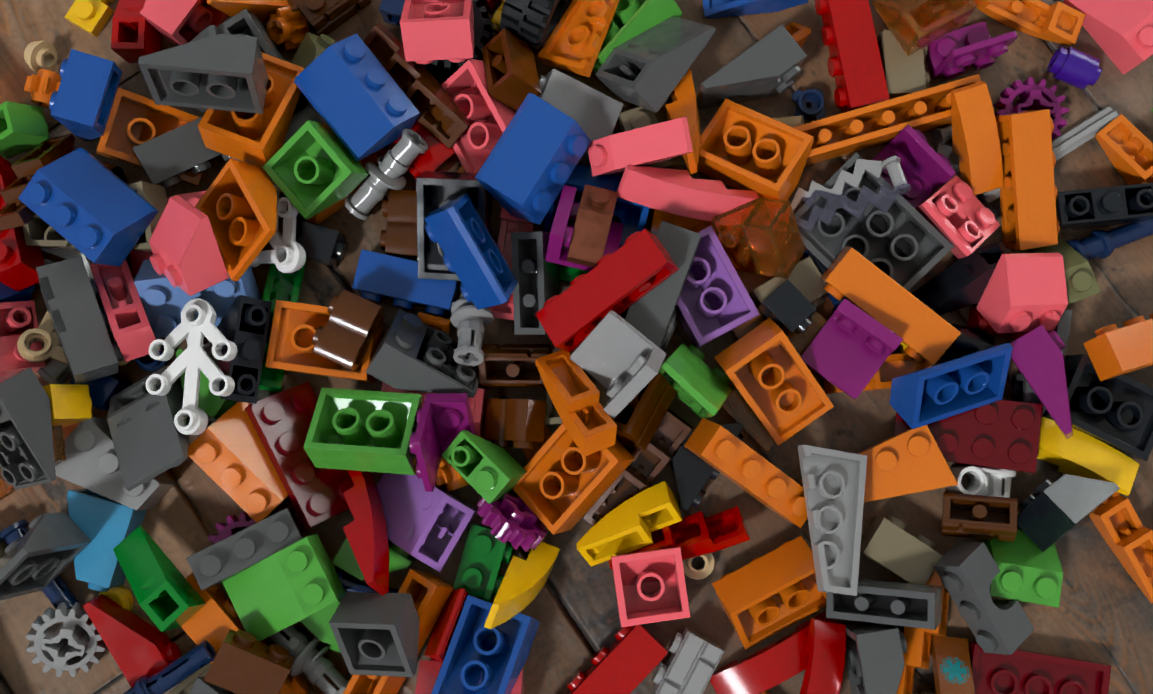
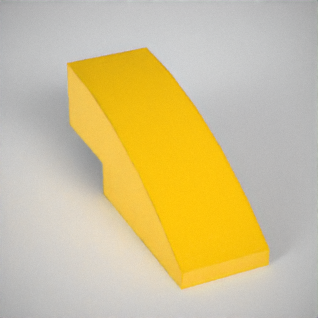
M1042 416L1037 459L1059 466L1057 471L1064 474L1113 482L1120 488L1116 492L1129 496L1140 465L1139 463L1108 444L1072 428L1073 436L1066 439L1054 420Z
M666 481L643 490L610 511L590 528L576 543L577 550L592 567L610 560L611 556L624 555L653 544L651 532L682 521L677 498Z
M541 541L535 550H530L527 560L513 555L486 619L485 628L491 630L507 622L535 599L551 573L560 551L559 548Z

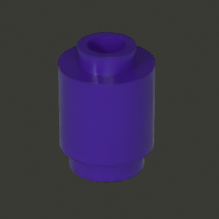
M1059 47L1052 56L1047 71L1053 74V78L1083 90L1087 85L1093 86L1096 83L1102 68L1099 67L1100 59L1072 47L1067 49Z

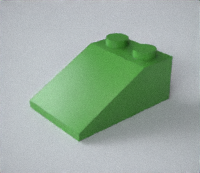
M682 343L661 365L658 373L662 374L668 381V384L677 392L675 396L700 419L713 417L732 391V388L727 384L730 379L717 367L713 370L703 362L705 359L704 354L692 344L687 347Z
M318 534L307 536L222 582L245 631L253 634L257 641H261L338 602L346 594Z

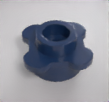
M815 88L807 89L803 92L797 90L793 93L792 101L796 107L794 116L803 115L804 121L810 118L820 120L825 117L826 110L823 108L824 93L822 90ZM806 103H811L812 107L808 108Z

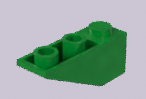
M138 526L113 549L139 605L161 632L180 628L206 604L142 526Z

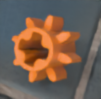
M290 6L277 8V13L269 15L270 20L267 24V30L270 38L276 45L284 44L286 50L299 47V43L302 42L309 31L306 18L300 11L292 12Z
M38 69L37 75H27L24 91L31 93L32 103L49 108L51 95L54 91H58L62 78L56 72Z
M441 458L436 478L437 486L445 484L447 492L470 485L444 458Z

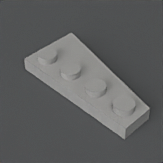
M799 445L797 447L817 589L821 592L857 596L867 455Z

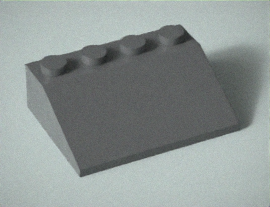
M856 152L823 186L832 189L841 170L853 174L856 159L863 158ZM866 171L858 190L845 183L842 196L817 191L783 225L827 269L846 246L852 247L907 291L954 247L907 200L895 191L882 176H880V179H877Z

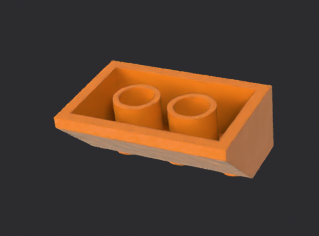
M725 99L701 135L697 171L720 180L737 190L756 191L761 201L782 210L799 183L814 141V136Z
M237 402L188 446V456L258 523L268 516L288 494L245 410L251 403Z
M562 423L523 468L527 473L515 485L513 490L547 529L555 535L571 530L635 458L617 439L615 445L584 457Z
M802 536L792 541L784 542L779 548L762 557L753 559L749 564L732 573L723 575L719 580L712 583L715 593L745 650L826 607V592H821L817 589L812 550Z

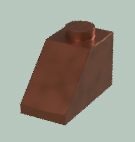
M585 184L566 261L594 268L597 266V262L604 254L618 192Z

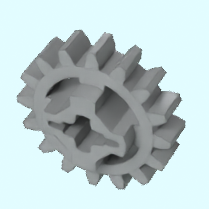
M61 602L56 610L51 607L46 608L44 613L38 616L31 626L33 628L26 635V639L31 641L26 651L36 652V656L31 662L36 664L42 661L45 664L42 672L46 673L51 668L56 669V677L59 678L64 671H69L71 677H76L80 668L87 673L90 671L93 663H99L107 647L87 612L80 611L79 602H76L72 609H67L64 602Z

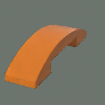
M968 0L977 9L1010 28L1043 40L1071 46L1076 43L1086 14L1059 1L1050 6L1040 0Z

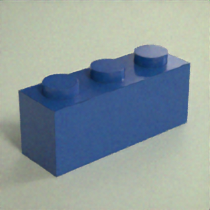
M361 249L352 288L361 293L360 297L371 302L380 303L381 298L393 300L392 305L398 308L412 310L413 305L425 307V313L444 317L445 312L451 313L452 303L457 301L461 281L418 279L417 261Z

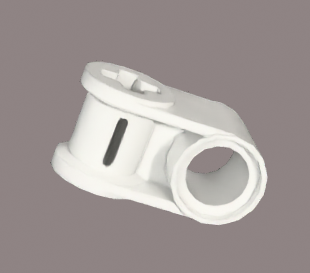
M953 466L950 470L958 485L946 488L951 493L1010 498L1012 478L1016 477V472L989 467ZM965 473L970 478L969 486L966 489L961 484L962 476Z

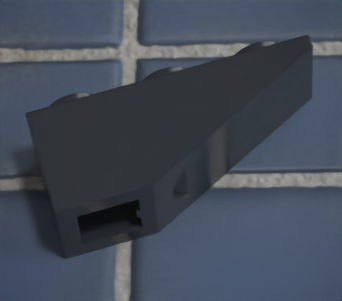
M1001 241L978 248L969 256L958 259L912 293V295L939 316L979 303L1001 255L1011 254L1012 252Z

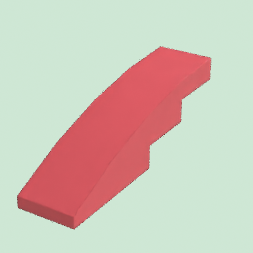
M626 165L616 191L618 192V198L652 209L688 218L748 226L761 200L756 191L726 189L722 181L694 179L690 176L688 170Z

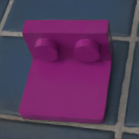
M983 21L924 39L927 42V56L925 60L932 79H937L945 76V79L949 80L962 75L966 69L975 67L976 70L990 67L996 63L995 59L998 56L1009 51L1008 46L1018 36L1016 31L991 38L986 23Z
M909 125L872 159L884 161L895 155L900 157V164L908 186L897 190V192L914 208L956 174L951 168L952 165L949 159L943 154L937 153L928 144L925 135ZM882 169L881 176L893 187L887 169Z
M564 185L550 231L545 261L590 272L594 267L566 261L580 203L574 202L577 188ZM611 221L603 256L614 253L619 249L624 227L622 223Z
M844 298L802 354L801 358L806 366L852 399H856L903 339Z
M467 393L426 394L423 407L418 408L416 432H412L410 435V451L412 454H416L417 477L423 480L426 492H433L441 455L462 430H466L476 435Z

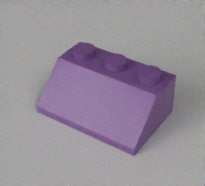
M712 226L698 232L701 234V242L675 309L677 310L678 319L691 343L696 348L712 342L760 315Z

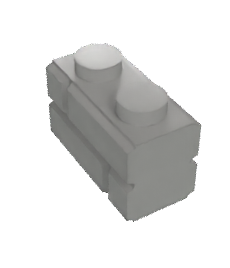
M688 627L684 628L682 634L676 632L668 646V650L672 652L666 664L660 662L653 674L652 681L655 682V693L703 694L725 651L720 645Z

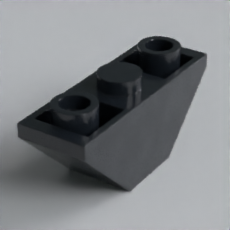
M1153 183L1057 192L1056 207L1059 226L1082 230L1110 227L1153 218Z
M238 295L217 326L225 338L234 342L237 346V355L231 361L218 360L211 352V359L235 383L234 391L229 396H221V399L252 404L257 403L272 302ZM227 345L222 348L223 356L227 353ZM224 380L219 383L220 391L225 387Z
M739 422L721 425L742 441L744 436L740 432L744 425ZM694 430L689 432L670 459L678 504L685 510H688L690 506L694 508L698 506L706 494V491L702 488L708 479L715 480L720 474L719 471L684 447Z

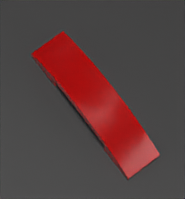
M825 611L813 617L818 619L830 620V618H826ZM811 619L797 626L795 632L738 662L736 659L714 671L710 682L716 693L760 694L805 670L809 655L804 651V646Z
M811 617L804 651L809 655L800 694H840L845 664L846 625L843 622Z

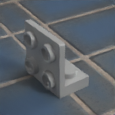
M610 310L573 351L570 359L608 389L606 395L609 396V399L603 410L612 418H615L658 374L666 353L615 311Z

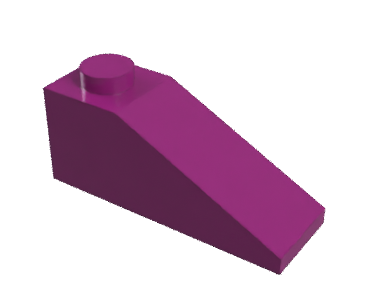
M1041 325L1010 343L1013 346L1011 359L1061 432L1068 439L1073 436L1065 361L1061 351L1066 346L1055 330L1048 333L1044 326Z

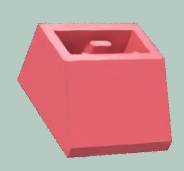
M957 175L915 208L954 246L950 251L957 259L972 254L1000 226L992 211L984 207L973 194L971 187Z
M34 300L0 303V377L29 367L35 373L40 367L43 368L45 366V361L30 362L24 359L17 348L18 339L23 332L38 328ZM34 342L30 348L34 351H39L42 349V343Z

